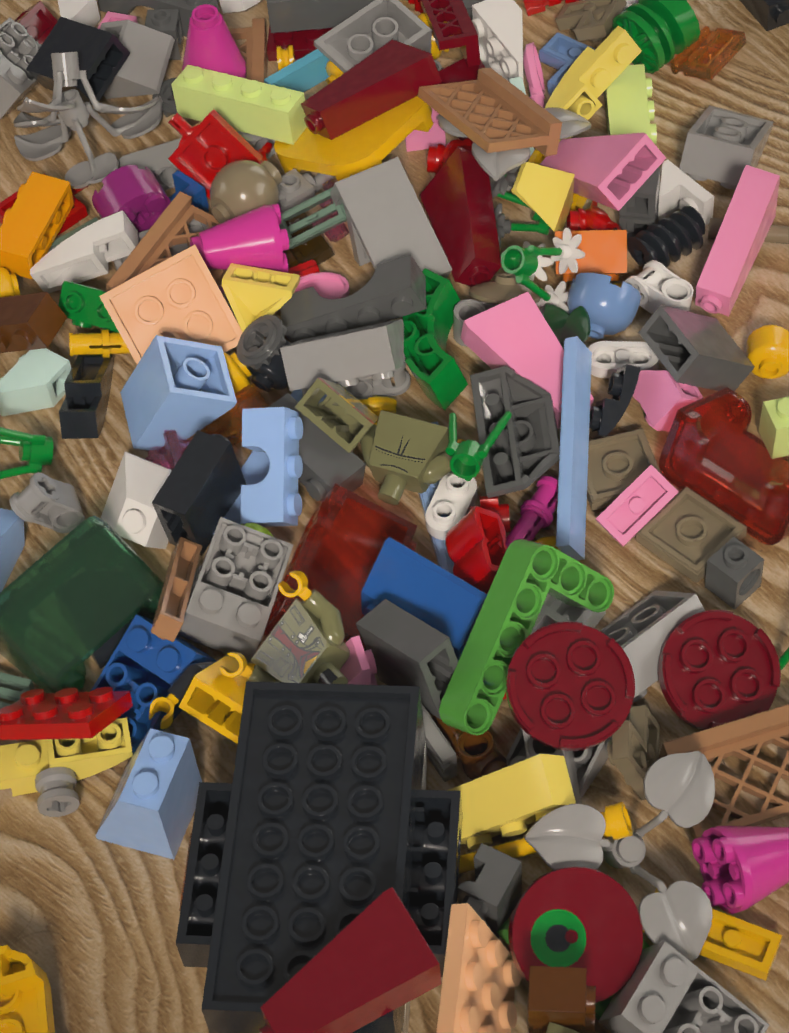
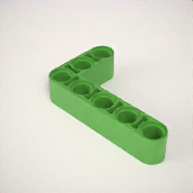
M524 539L513 541L504 554L442 698L439 708L442 722L447 726L476 736L484 734L489 730L506 693V675L513 654L531 634L547 594L567 605L599 613L609 608L613 601L614 587L612 582L607 577L553 546Z

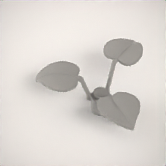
M78 52L51 53L54 81L52 102L44 104L25 97L23 103L17 106V111L21 112L14 120V127L32 128L61 124L60 120L56 119L57 112L75 108V103L61 104L62 87L78 86L77 79H81L94 110L100 113L123 115L139 113L156 104L158 96L143 105L131 108H121L99 103L87 79L86 70L79 69ZM24 112H51V114L46 116L45 118H37L27 115Z
M67 90L62 92L61 104L75 103V108L59 111L57 116L61 125L48 127L29 135H15L14 139L20 154L25 159L40 161L58 153L62 148V143H66L69 140L71 130L76 131L88 161L80 162L70 168L65 175V180L70 182L72 189L84 188L91 184L102 182L109 173L119 167L117 157L111 152L94 158L82 130L89 123V114L112 136L117 137L122 134L124 139H132L156 128L161 121L163 101L161 96H159L158 102L152 107L139 113L126 114L110 125L92 108L90 102H83L78 90Z
M552 107L545 109L562 122L560 139L575 136L591 128L592 124L575 112L563 108ZM440 114L436 116L439 126L445 132L456 137H467ZM473 142L472 144L474 158L484 171L492 177L491 183L495 184L494 180L497 181L506 172L518 166L521 167L530 158L529 148L487 153L476 143ZM508 185L506 191H511L513 187Z
M693 751L670 754L658 759L649 767L643 780L644 795L652 807L662 811L645 825L636 829L632 836L614 840L613 837L602 839L606 828L605 818L595 808L585 804H569L559 807L541 817L528 830L525 835L526 842L538 852L552 870L568 867H585L597 870L604 856L605 861L610 866L617 869L629 867L632 874H637L654 885L659 892L644 896L639 903L640 922L644 932L654 944L666 941L689 961H694L698 958L712 925L713 913L708 896L699 886L689 881H676L666 888L663 881L643 869L640 863L646 853L642 837L661 824L668 816L677 826L690 828L699 824L708 815L714 801L715 780L712 768L703 753Z

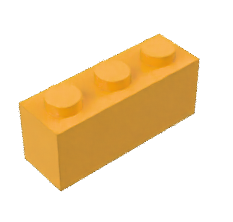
M32 171L27 182L21 184L17 193V199L12 208L6 210L3 224L0 227V267L6 268L11 274L15 273V275L33 280L30 275V269L48 253L74 205L69 181Z

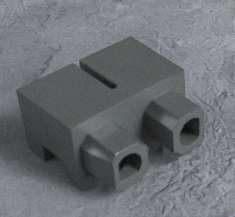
M657 168L620 209L619 225L621 230H627V239L635 237L638 232L646 230L650 225L657 224L661 168Z
M481 843L474 856L476 882L465 881L457 887L459 904L469 903L496 937L499 938L500 936L496 931L511 916L512 911L515 910L522 896L521 861Z

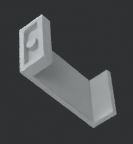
M398 157L334 183L330 195L335 206L343 203L375 270L377 265L411 254L421 271L426 268L447 279L453 269Z

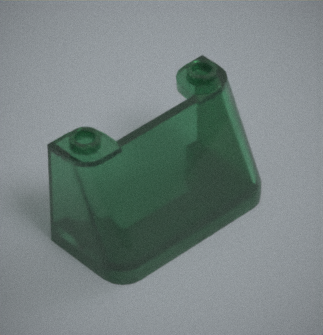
M98 516L88 517L0 592V654L46 693H56L67 688H77L78 692H80L86 682L84 661L136 614L139 613L145 618L154 619L164 582L108 523Z

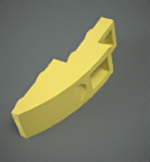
M617 26L595 50L587 46L554 89L544 109L552 107L563 108L589 120L602 106L597 98L642 50L625 29Z
M127 717L116 719L93 738L40 739L1 745L0 790L11 788L13 797L38 792L35 788V777L45 769L53 767L70 768L75 772L76 779L79 781L133 756Z

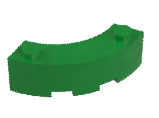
M425 268L422 272L426 277V309L402 317L404 323L405 362L426 396L435 405L446 410L468 385L456 361L446 351L448 335L453 325V310L455 305L461 300L450 280Z

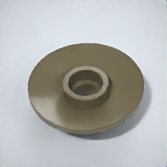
M498 273L494 281L483 282L469 289V295L472 298L487 303L501 304L526 292H529L535 303L540 301L538 295L525 285L517 283L515 275L508 273Z

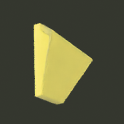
M525 162L519 169L511 192L536 212L554 232L561 231L564 228L573 202L575 174Z
M231 263L222 278V287L242 333L254 320L264 315H273L291 299L300 282V275Z

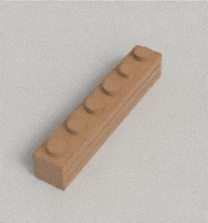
M183 537L179 538L172 552L151 628L152 634H155L160 639H167L171 642L175 641L184 623V616L202 550L201 545Z

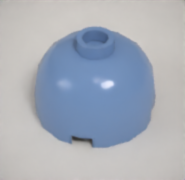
M579 273L572 280L568 294L567 307L569 315L579 306L586 309L590 318L591 328L589 337L602 339L604 335H614L622 332L632 324L642 296L636 288L624 281L621 287L611 284L612 277L608 275Z

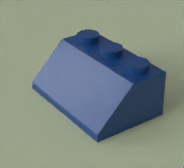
M389 537L384 542L361 591L362 614L365 616L384 599H387L448 636L456 658L459 661L487 594Z

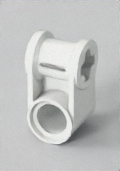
M656 260L646 263L643 271L637 276H630L625 280L626 283L636 288L640 294H643L641 295L639 306L651 314L660 305L690 311L694 291L692 285Z

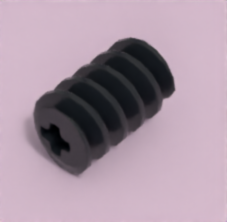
M684 206L680 211H675L668 218H663L657 224H652L646 230H641L635 237H629L627 239L629 252L642 268L651 260H656L667 268L670 265V261H679L681 254L688 256L692 253V248L698 250L703 246L702 235L706 231L705 223L701 214L695 208Z

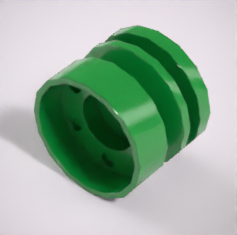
M639 0L638 3H633L613 19L612 24L613 30L617 26L625 29L642 50L632 63L634 65L644 64L645 73L651 74L674 58V54H680L699 40L700 36L698 19L687 0Z

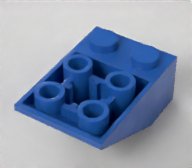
M138 614L135 615L91 689L92 691L101 687H112L113 691H130L133 707L119 718L127 717L133 754L150 728L159 731L165 730L161 729L160 726L163 717L167 714L166 712H156L149 720L152 701L159 697L166 698L169 695L167 690L187 666L193 663L217 662V660L178 635L174 642L158 638L155 634L151 633L153 620ZM179 702L176 704L174 708L173 720L182 711V709L179 708Z

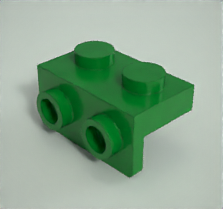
M71 281L63 282L58 306L67 318L72 319L73 325L85 328L97 326L109 329V333H119L99 297L107 291Z

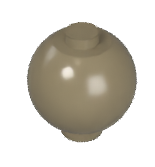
M239 160L224 166L214 177L210 188V201L213 207L211 211L215 219L219 223H223L263 205L277 204L279 202L278 185L282 183V176L279 170L269 161H263L259 164L250 160Z

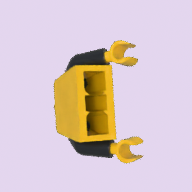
M225 656L215 663H193L187 666L167 690L169 695L166 698L159 697L152 701L149 720L156 712L164 711L167 714L163 717L160 728H168L173 722L174 708L179 702L180 709L238 744L247 678L241 675L227 677L219 669L220 666H224L230 671L236 672L239 668L238 660L231 656ZM249 663L247 665L253 668L256 664Z

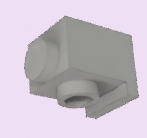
M294 168L282 175V183L278 185L280 212L283 213L315 196L317 186L309 173L301 175Z

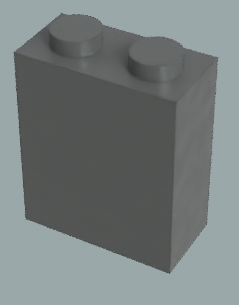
M660 305L638 332L678 383L733 394L755 367L716 318Z
M384 599L356 622L366 650H372L377 668V678L388 686H420L422 705L429 713L441 720L439 714L440 704L458 663L450 638L387 599Z

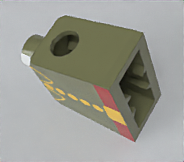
M322 378L316 379L295 406L298 411L348 453L353 451L379 418L344 387ZM326 394L327 397L319 403L320 399Z

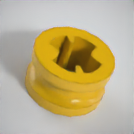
M289 45L287 49L277 46L278 70L295 62L293 45Z

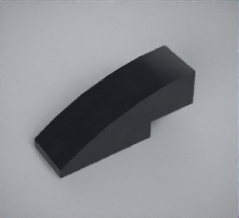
M102 354L77 356L64 383L66 398L59 410L62 439L99 438L110 396L114 365L113 354H110V358H102Z

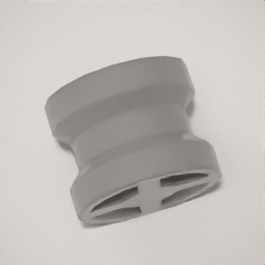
M53 767L45 769L36 775L35 788L40 793L37 800L39 813L49 817H61L71 814L78 809L80 802L78 793L74 791L77 779L73 770L66 767Z

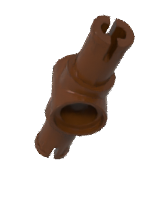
M433 716V721L444 737L451 743V747L460 758L467 777L474 780L507 767V760L496 749L494 738L490 731L487 730L484 734L478 736L471 735L447 726L442 720Z

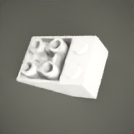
M484 0L472 5L473 20L471 21L478 34L480 59L485 68H492L507 81L510 78L522 77L524 83L523 19L521 8L514 0Z

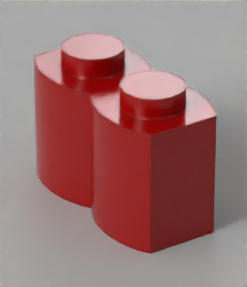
M475 506L446 533L447 552L454 562L453 575L486 594L489 592L507 550L505 545L506 531L498 513Z

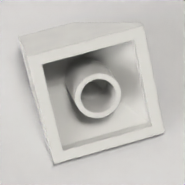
M124 452L99 523L112 533L144 547L166 549L169 540L152 501L172 470L129 452Z

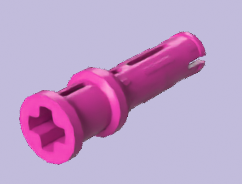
M542 476L538 480V489L530 500L523 502L520 512L521 517L506 537L505 545L507 548L513 541L518 539L533 541L540 529L550 526L553 521L552 514L558 504L557 479L550 476Z

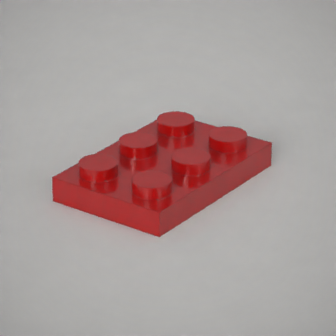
M101 687L90 692H78L77 688H67L56 693H44L43 689L26 691L20 695V700L0 709V740L93 738L133 707L130 691H113L112 687Z

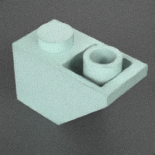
M47 348L29 350L26 354L22 355L3 378H0V415L9 416L54 407L65 395L64 383L71 370L70 361Z

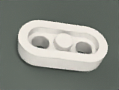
M598 341L588 347L592 352L591 374L598 378H610L613 372L616 373L617 368L626 364L641 367L640 370H658L659 359L646 342Z
M450 472L440 480L425 513L426 529L432 537L446 540V533L470 512V506H474L478 495L475 478L466 481ZM441 514H447V515H449V516H447V517H441L440 515H441Z

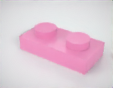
M650 465L596 518V521L624 547L679 491Z

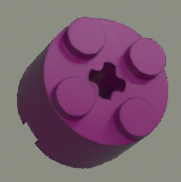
M126 165L109 173L102 180L104 186L99 193L95 189L92 196L93 206L101 219L123 210L138 233L149 230L171 203L153 172L145 167V170L139 169L137 165Z

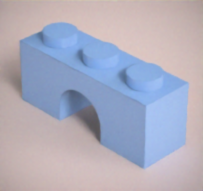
M287 407L242 409V447L256 452L265 451L269 457L270 468L267 476L261 482L252 485H241V524L257 523L263 527L298 526V516L302 512V498L298 493V478L301 477L303 472V463L299 455V440L303 436V423L299 417V412Z

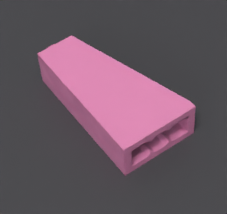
M631 133L562 139L558 145L557 155L547 156L540 165L575 174L573 193L619 211L663 163L666 157L647 134Z
M749 165L745 166L696 285V306L709 313H720L729 317L776 216L780 175Z
M529 292L464 320L461 332V339L464 344L491 369L507 366L515 371L517 375L550 393L553 400L557 429L561 428L564 349ZM590 393V408H591L592 403H593V401H594V398H593L592 394Z

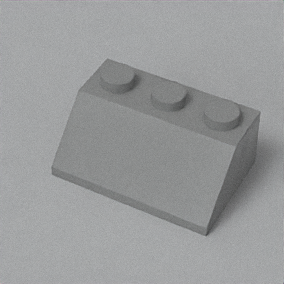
M403 319L301 339L280 347L289 391L302 389V394L305 395L317 378L336 382L342 387L359 384L358 377L371 375L373 381L394 377L393 370L404 366Z
M654 590L600 630L611 639L613 638L629 658L635 678L633 702L643 698L648 692L647 688L659 680V656L668 635L684 620L705 611L696 593Z

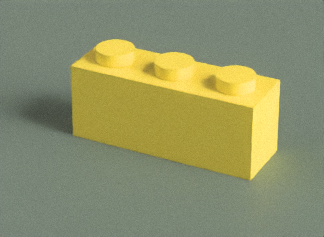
M538 754L447 790L461 791L463 813L461 844H467L469 850L479 849L481 843L487 846L493 844L492 837L502 834V837L522 834L527 831V824L537 822L541 817L559 807L576 804L565 758L560 755Z

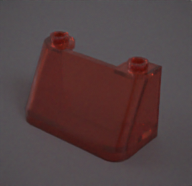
M726 387L678 409L659 459V468L662 476L681 491L687 486L747 527V534L765 545H775L789 536V457L784 456L771 459L764 442L747 431L752 417L749 403L741 395Z
M335 483L310 517L282 581L286 582L293 590H297L298 582L289 572L294 570L303 572L308 579L307 587L311 591L316 589L340 611L345 633L344 643L351 637L360 636L364 651H366L356 622L364 617L361 606V591L384 542L389 537L415 551L417 542L412 539L417 525ZM278 590L263 634L264 636H269L296 598L302 600L298 595L290 598L284 596Z

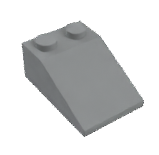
M374 0L316 39L314 46L345 73L392 39L431 53L432 29L399 0Z
M709 105L687 133L679 169L684 173H688L687 175L694 180L706 181L710 179L720 182V185L725 188L736 190L745 166L757 167L774 122Z

